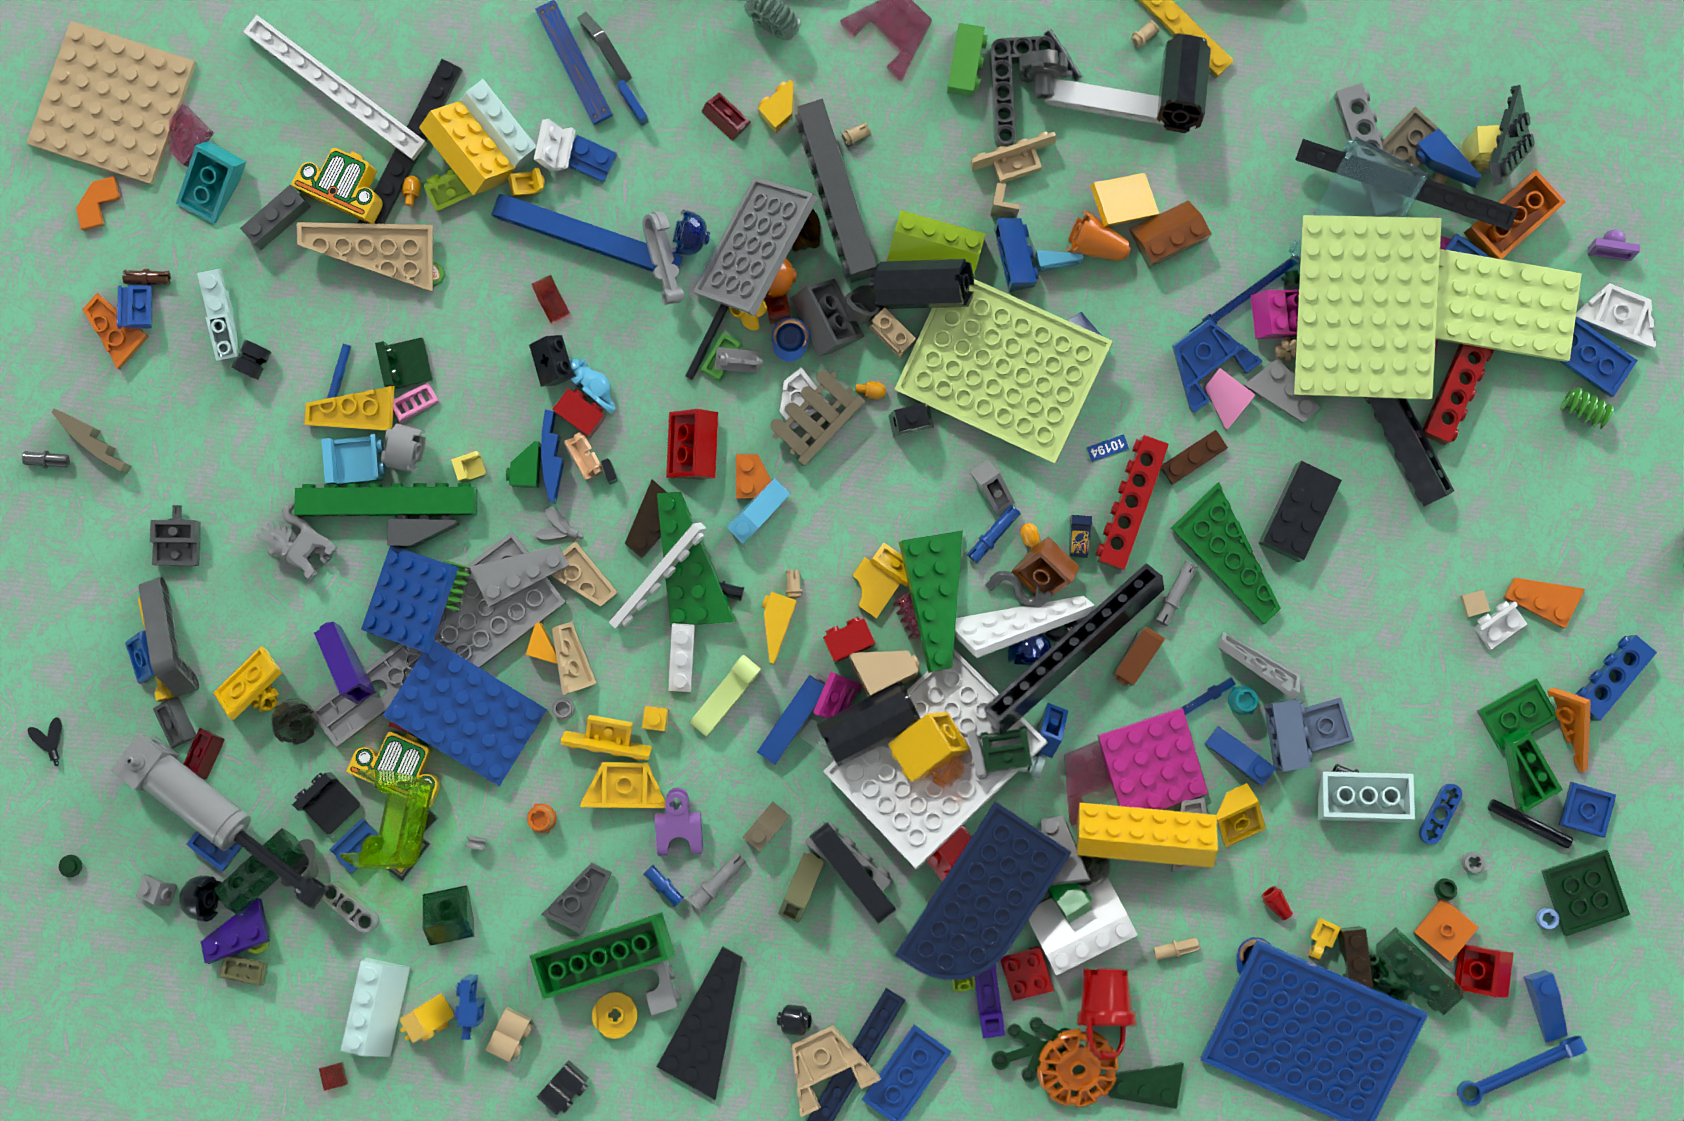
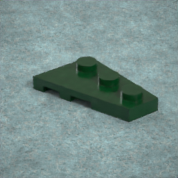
M1180 1062L1173 1065L1115 1073L1117 1079L1109 1092V1097L1177 1109L1184 1063Z

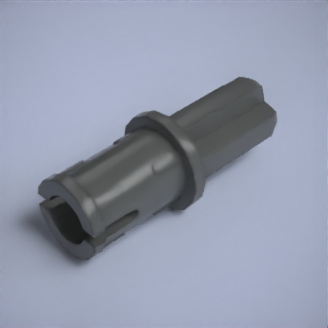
M24 451L22 455L24 465H36L43 468H48L49 466L66 468L70 464L69 455L54 454L49 453V451H44L43 453Z

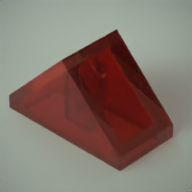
M552 275L531 284L551 324L571 314Z
M787 294L777 298H765L770 325H775L784 318H791Z

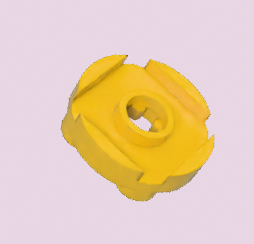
M622 992L606 993L598 999L592 1010L594 1026L602 1035L608 1038L624 1037L633 1029L638 1019V1009L632 997ZM613 1009L621 1012V1016L617 1019L618 1021H613V1017H609V1013L613 1012Z

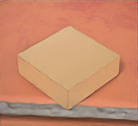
M1484 590L1460 596L1466 617L1490 611Z

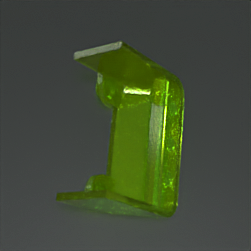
M357 770V775L374 783L376 790L381 793H387L379 835L368 836L362 843L360 853H341L340 858L358 869L410 868L414 866L420 856L433 792L432 784L423 778L389 770Z

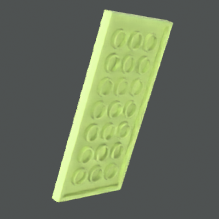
M1440 249L1435 340L1564 362L1570 361L1582 273Z

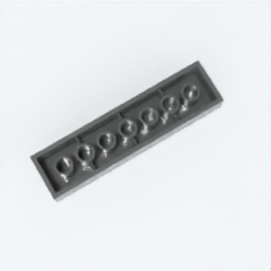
M819 99L797 106L798 114H795V123L799 134L803 133L801 137L805 154H810L808 156V163L812 175L816 174L817 176L815 177V185L818 195L823 194V198H821L825 216H830L828 226L831 236H836L837 238L835 240V248L838 257H843L841 262L845 278L849 277L851 283L875 275L877 266L824 101Z

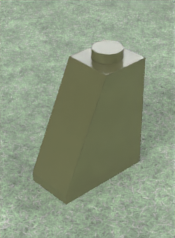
M803 853L778 914L799 923L824 864V860H821L818 855Z

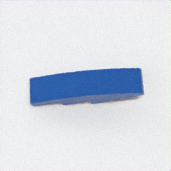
M545 409L541 439L543 478L548 499L551 503L556 504L565 460L557 457L561 439L558 434H553L557 414L554 411Z
M811 675L808 676L757 753L774 765L778 762L817 705L825 686Z

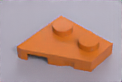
M736 454V499H753L771 482V479L758 454Z

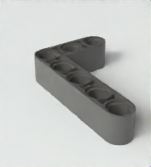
M1048 36L999 38L993 41L991 45L990 71L994 141L997 147L1013 145L1016 136L1012 64L1019 63V58L1022 57L1017 48L1025 47L1028 52L1040 51L1038 47L1044 45L1049 50H1054V41ZM1003 48L1006 53L998 55L995 49ZM1003 69L1007 72V75L999 76L996 71ZM1001 90L1006 91L1008 96L1001 98L997 95V92ZM1000 112H1006L1008 113L1009 118L1005 120L1001 119L998 116V114ZM1007 133L1011 139L1003 141L999 135Z
M159 577L139 584L149 657L154 674L176 697L199 690V682L195 673L179 656L169 591L163 577Z

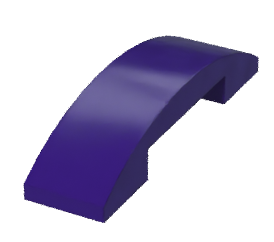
M995 964L985 972L974 976L983 1039L1005 1036Z

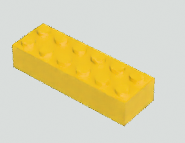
M1091 803L1079 804L1076 855L1214 868L1218 852L1216 815Z

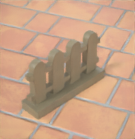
M825 370L819 371L816 374V380L820 385L816 390L809 386L804 387L801 390V396L805 401L800 406L796 403H789L786 406V413L790 417L785 422L781 419H774L770 424L771 429L775 432L772 436L776 440L780 437L791 447L788 452L792 455L797 453L799 457L796 460L802 466H805L865 402L860 395L853 397L851 395L853 390L850 387L846 390L835 379L837 374L834 371L831 374ZM824 389L836 399L832 406L819 395ZM809 404L821 415L817 422L804 411ZM842 404L845 408L838 413L836 409ZM793 421L806 431L802 438L789 428ZM825 421L829 422L830 424L825 429L821 427ZM812 437L814 441L808 446L805 442Z

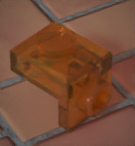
M954 756L944 775L931 770L929 774L933 778L932 782L942 788L945 785L952 787L955 780H959L964 773L963 760Z

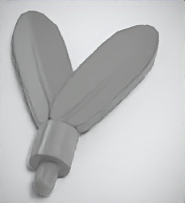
M546 507L545 512L548 519L556 527L544 528L535 534L541 540H553L567 536L577 539V537L582 539L584 537L578 530L570 528L561 514L552 507Z

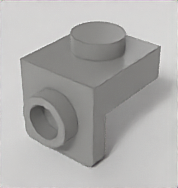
M143 874L136 896L152 904L170 906L177 885L161 881L151 875Z

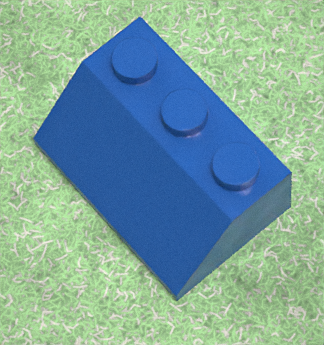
M998 218L994 231L1008 291L1013 292L1035 287L1039 275L1037 267H1033L1031 261L1034 258L1032 246H1028L1026 237H1029L1027 224L1022 223V218Z

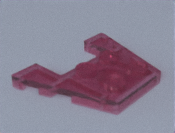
M879 0L843 18L840 24L854 37L869 22H872L901 50L887 65V69L900 82L904 79L932 23V19L913 0Z
M1098 740L1064 755L1068 815L1071 826L1077 824L1079 804L1084 803L1082 796L1111 784Z

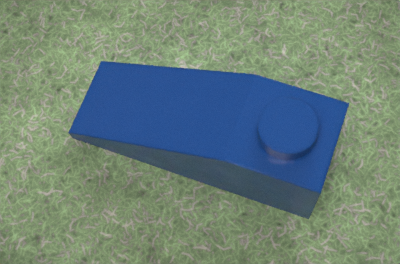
M1439 128L1417 143L1415 156L1421 164H1425L1430 170L1476 188L1479 186L1482 177L1480 173Z
M1219 726L1204 743L1259 786H1263L1276 769L1262 756Z
M1543 970L1524 976L1523 978L1544 1041L1547 1043L1568 1036L1561 995L1554 974Z

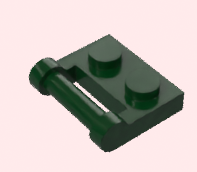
M1026 726L1006 731L1003 735L1000 732L981 733L987 773L1032 766ZM1021 738V743L990 748L991 742Z

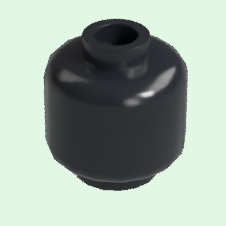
M786 1005L782 1012H779L777 1015V1025L781 1026L784 1034L802 1036L811 1028L812 1015L804 1006Z

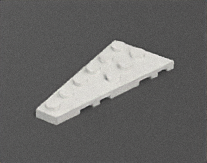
M1083 595L1049 601L1042 605H1027L956 618L955 637L978 658L1088 616L1095 609V605Z

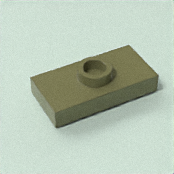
M230 956L223 959L220 978L264 986L268 963Z

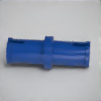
M654 864L644 872L643 875L657 888L656 891L658 893L661 892L673 907L684 898L671 884L672 881L669 878L666 879Z

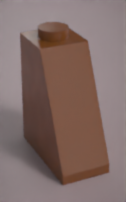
M1148 627L1140 628L1112 673L1117 676L1115 680L1126 687L1128 684L1135 685L1166 638Z

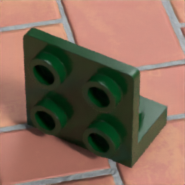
M422 337L390 345L384 341L375 343L385 387L394 386V389L432 381L433 378L425 341Z

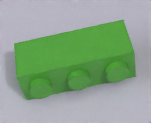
M959 23L947 93L973 97L974 90L978 91L980 77H976L978 69L982 70L984 56H980L981 48L986 49L988 35H984L985 27Z

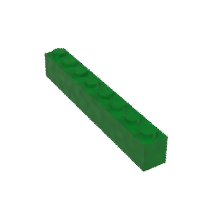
M371 483L369 487H360V484H346V488H338V484H324V488H316L315 484H302V488H295L294 515L300 517L477 515V489L471 487V483H458V487H449L448 483H435V487H427L426 483H413V487H404L402 483H392L391 487H382V484Z

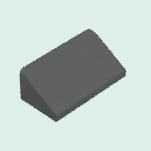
M179 697L168 699L153 708L171 748H175L196 737V732Z

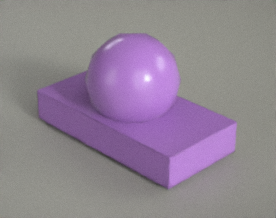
M1612 229L1605 233L1603 239L1596 238L1590 244L1588 254L1632 261L1640 252V245L1626 243L1625 234L1618 229Z

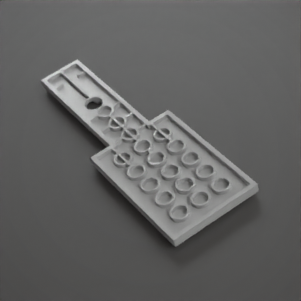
M512 531L466 567L529 552ZM467 568L465 571L470 576L462 577L467 582V585L459 586L464 593L456 594L461 599V602L453 603L458 608V611L445 607L434 640L481 668L534 628L536 623L542 622L567 602L547 577L489 607L470 569ZM398 644L365 669L371 683L375 680H382L386 683L387 691L382 697L371 695L364 702L362 701L361 704H356L341 696L337 690L310 711L336 747L342 745L387 710L422 655V651Z

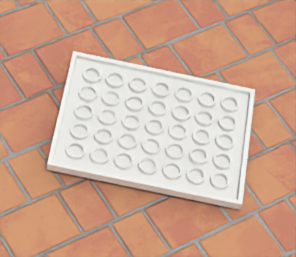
M954 649L952 668L931 673L927 671L907 692L920 718L927 713L948 712L969 746L967 731L975 730L985 764L981 733L988 732L990 734L999 731L987 721L984 707L997 697L999 693ZM1022 717L1007 731L1026 726L1031 758H1033L1047 744V741ZM1021 738L991 742L990 748L1021 743ZM890 740L840 767L833 761L823 772L898 851L918 869L1021 768L987 773V778L978 779L970 750L922 781L911 782L904 776L903 768L899 761L892 756L891 748L888 745L892 741Z

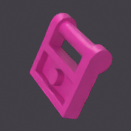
M830 672L813 713L827 719L849 708L857 690L860 691L862 685L834 672Z

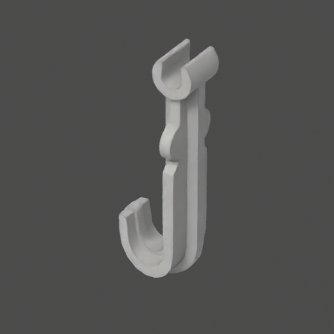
M658 211L646 214L642 222L643 233L652 264L656 266L653 275L657 280H661L663 285L662 301L664 305L679 303L684 299V292L681 287H677L675 277L679 274V268L671 264L674 257L666 233V229L670 228L667 216L664 212Z

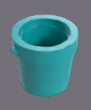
M1234 686L1228 696L1230 709L1239 715L1253 714L1258 704V696L1255 691L1247 686Z

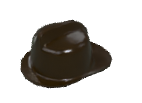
M814 209L811 210L792 245L794 252L809 248L816 249L820 246L821 226L819 217Z

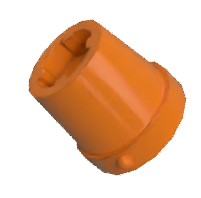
M535 803L534 807L528 812V825L535 832L550 833V830L557 821L555 810L548 804Z

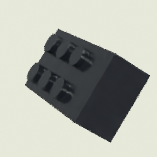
M1300 461L1296 463L1259 540V544L1297 562L1304 561L1342 480L1306 462Z

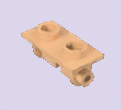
M579 432L574 435V438L564 441L585 480L602 474V464H600L594 452L590 453L589 450L592 447L586 439V435Z

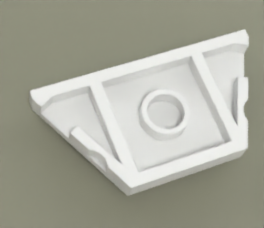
M1609 283L1576 312V317L1586 324L1649 349H1653L1656 346V341H1653L1652 332L1654 321L1651 316V299Z

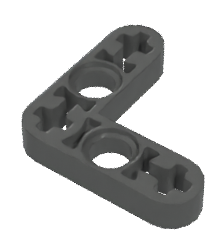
M587 12L577 17L585 32L599 46L620 81L624 79L625 82L632 79V76L603 29Z

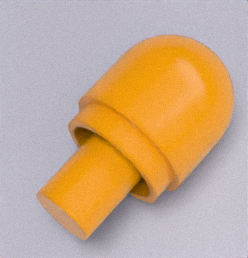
M416 176L407 177L403 183L402 192L403 196L406 197L405 206L413 207L414 199H417L420 195L421 181Z
M866 381L865 385L856 383L855 392L864 393V397L869 399H881L886 394V387L881 382Z
M1026 523L1021 527L1020 535L1022 541L1031 550L1040 542L1038 529L1032 523Z

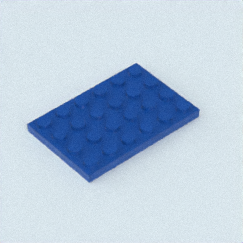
M433 640L430 652L422 653L383 716L500 786L547 709Z

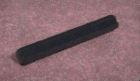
M1492 799L1488 805L1489 811L1564 848H1569L1573 842L1572 837L1497 800Z

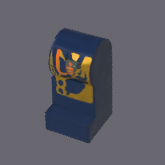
M1070 516V557L1088 558L1092 516Z

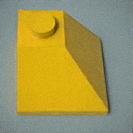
M1247 783L1226 793L1216 815V820L1225 847H1228L1265 830L1266 826L1259 801Z

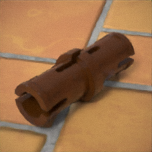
M143 269V271L124 270L123 274H126V276L122 275L124 284L170 285L171 282L167 280H171L169 271H150L149 269Z

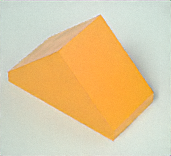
M541 622L536 623L526 655L558 664L555 646Z

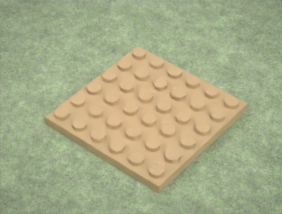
M70 21L26 143L69 159L153 185L197 63L172 53Z

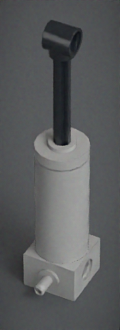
M142 734L136 736L112 768V773L134 790L147 791L222 851L238 843L295 888L294 892L299 901L312 909L317 906L328 891V888L314 877L306 876L304 878L245 831L250 824L251 817L179 762L177 758L180 754L156 736Z

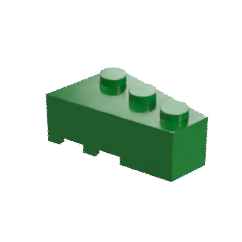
M1520 728L1503 738L1515 807L1524 813L1563 791L1530 732Z

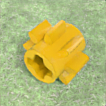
M269 685L251 704L254 708L257 707L260 712L263 710L271 711L279 703L276 699L279 693Z

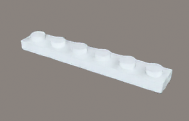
M701 522L692 524L609 621L614 628L628 626L634 619L632 615L637 610L643 609L648 603L646 599L649 595L655 594L661 588V581L665 577L669 578L675 572L676 568L674 566L679 561L682 562L690 554L688 550L692 545H697L704 538L703 533L707 528Z

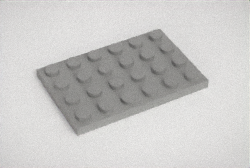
M754 177L693 292L700 297L755 316L818 197L810 192Z

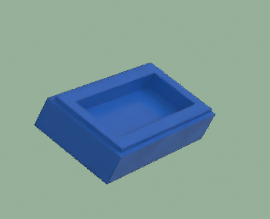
M624 79L618 82L619 92L641 125L648 123L647 114Z

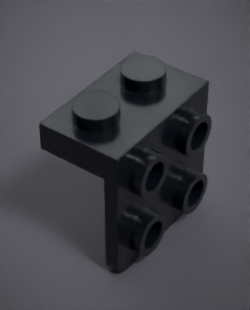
M332 772L319 773L311 781L313 785L308 790L304 788L295 796L296 801L292 805L297 811L304 810L326 834H332L360 807V802Z

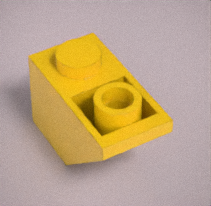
M791 79L787 83L782 82L770 98L767 96L759 103L758 114L775 133L792 120L794 82Z

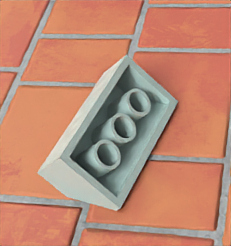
M484 79L465 92L460 101L467 107L469 112L514 166L515 169L512 173L518 172L531 162L535 156L536 145Z
M1322 772L1317 798L1318 820L1410 822L1415 819L1413 774Z
M371 958L361 960L341 1051L361 1056H391L411 967Z

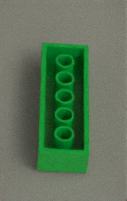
M660 912L530 955V959L544 1000L669 960L676 956L663 913Z

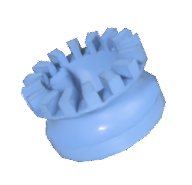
M1543 908L1537 912L1536 921L1539 926L1552 929L1558 925L1559 915L1553 909ZM1547 912L1553 917V921L1549 924L1542 920L1543 915Z

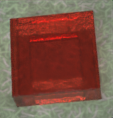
M343 1062L319 1068L324 1091L348 1084Z

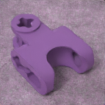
M679 787L672 788L668 792L665 801L666 813L655 814L658 856H667L670 848L669 843L676 837L687 839L692 854H702L701 812H690L689 796L686 790ZM674 798H678L680 804H676Z

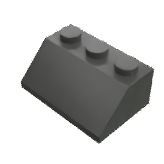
M835 278L808 285L790 298L801 321L807 326L810 338L819 356L834 353L864 337L856 321L848 322L849 316L845 312V297Z

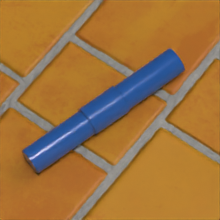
M342 345L327 398H334L338 395L351 350L350 345Z

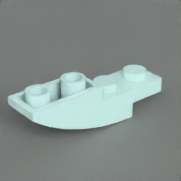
M221 269L197 273L207 312V317L205 318L216 361L239 356L235 320L229 291L225 288Z

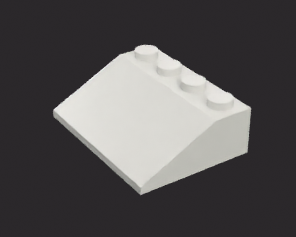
M1105 872L1090 878L1091 881L1078 884L1082 890L1086 889L1090 894L1092 910L1073 922L1068 923L1052 898L1039 903L1028 919L1055 975L1137 936L1129 916Z

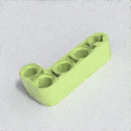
M743 655L689 723L707 737L762 669Z

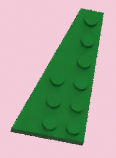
M963 530L901 540L899 542L928 673L950 669L953 664Z

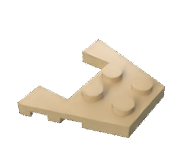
M834 1025L792 1044L801 1117L821 1108L812 1085L851 1067L861 1089L881 1080L876 1071Z

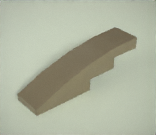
M52 410V414L79 444L103 462L128 474L131 465L113 457L116 448L97 439L100 430L62 411Z

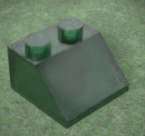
M467 885L423 894V931L430 946L474 937V917Z

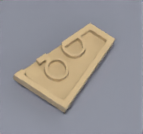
M570 622L552 628L562 694L566 695L597 684L573 623Z

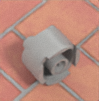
M396 424L393 429L388 428L385 434L387 446L386 450L382 452L381 463H384L386 467L415 473L418 469L415 463L416 461L421 462L424 453L426 437L421 435L425 431L401 424Z

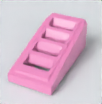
M426 383L395 398L393 415L398 424H402L437 404L439 400L430 384ZM424 391L429 398L427 402L421 394ZM415 396L418 397L419 401L421 402V405H417L416 401L414 400ZM408 400H409V402L411 403V405H412V407H413V409H411V410L409 409V407H408L407 404H406V402H407ZM400 405L405 411V413L401 414L400 410L398 409V406Z

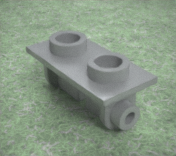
M717 347L715 369L757 373V369L762 367L763 361L758 357L759 351Z

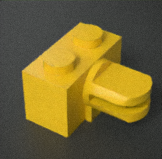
M440 993L400 1018L399 1020L403 1027L399 1031L401 1033L407 1032L408 1035L404 1037L405 1041L411 1039L414 1043L422 1039L424 1042L435 1035L433 1030L436 1029L437 1032H440L448 1027V1021L454 1017V1013L443 994Z

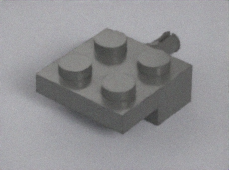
M172 505V519L151 520L152 565L199 566L201 522L181 519L182 506Z

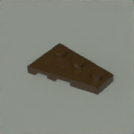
M653 479L649 484L625 541V544L641 558L661 538L657 494L668 493Z

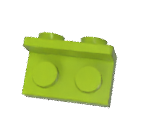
M452 168L447 169V173L440 177L436 174L427 178V182L424 184V189L435 211H439L473 195Z

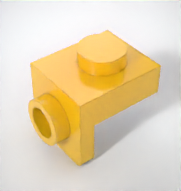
M534 168L531 172L511 173L508 176L512 197L536 196L543 190L545 185L544 176L540 173L539 168Z

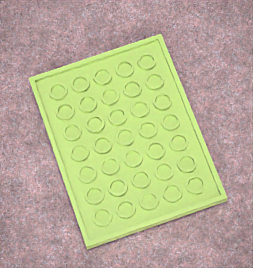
M1303 215L1294 395L1432 399L1442 218Z
M974 279V285L969 287V291H973V299L969 307L931 309L894 390L1056 464L1113 341Z

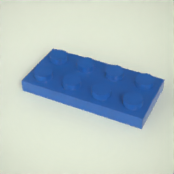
M913 1024L878 1074L881 1080L871 1084L862 1100L890 1121H903L949 1056L951 1050Z

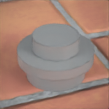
M559 698L552 705L553 715L557 719L567 720L574 714V704L568 698Z

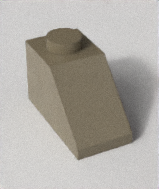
M772 802L743 838L760 852L788 819L789 815Z

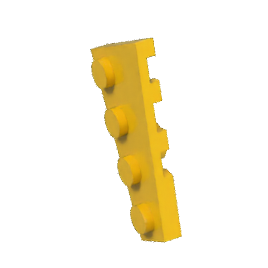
M394 386L305 403L304 425L374 430L392 429Z

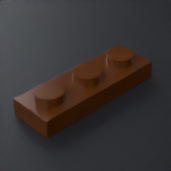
M1214 430L1162 464L1161 470L1171 485H1173L1228 447L1217 430Z

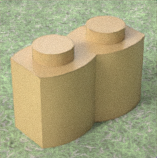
M507 1006L485 1051L508 1062L513 1057L517 1059L523 1047L519 1045L522 1037L527 1038L533 1027L529 1024L532 1018Z

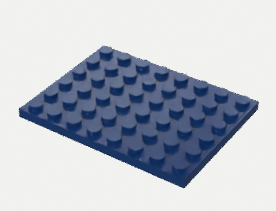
M1256 940L1200 1059L1202 1062L1339 1121H1376L1428 1014L1423 1010L1260 940Z

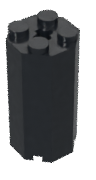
M1178 33L1173 35L1171 40L1167 41L1163 53L1157 120L1159 122L1162 121L1164 123L1163 127L1168 131L1187 133L1193 126H1195V129L1201 127L1205 115L1211 51L1205 38Z
M966 259L880 262L875 270V275H872L870 278L871 288L875 292V305L877 308L886 309L969 307L973 299V291H969V287L974 285L971 263L966 262Z
M901 682L899 684L895 683L818 723L817 727L834 761L840 767L896 738L921 718Z

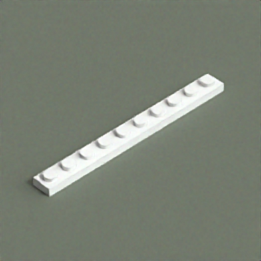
M258 15L254 17L243 31L248 37L413 161L427 145L426 141Z

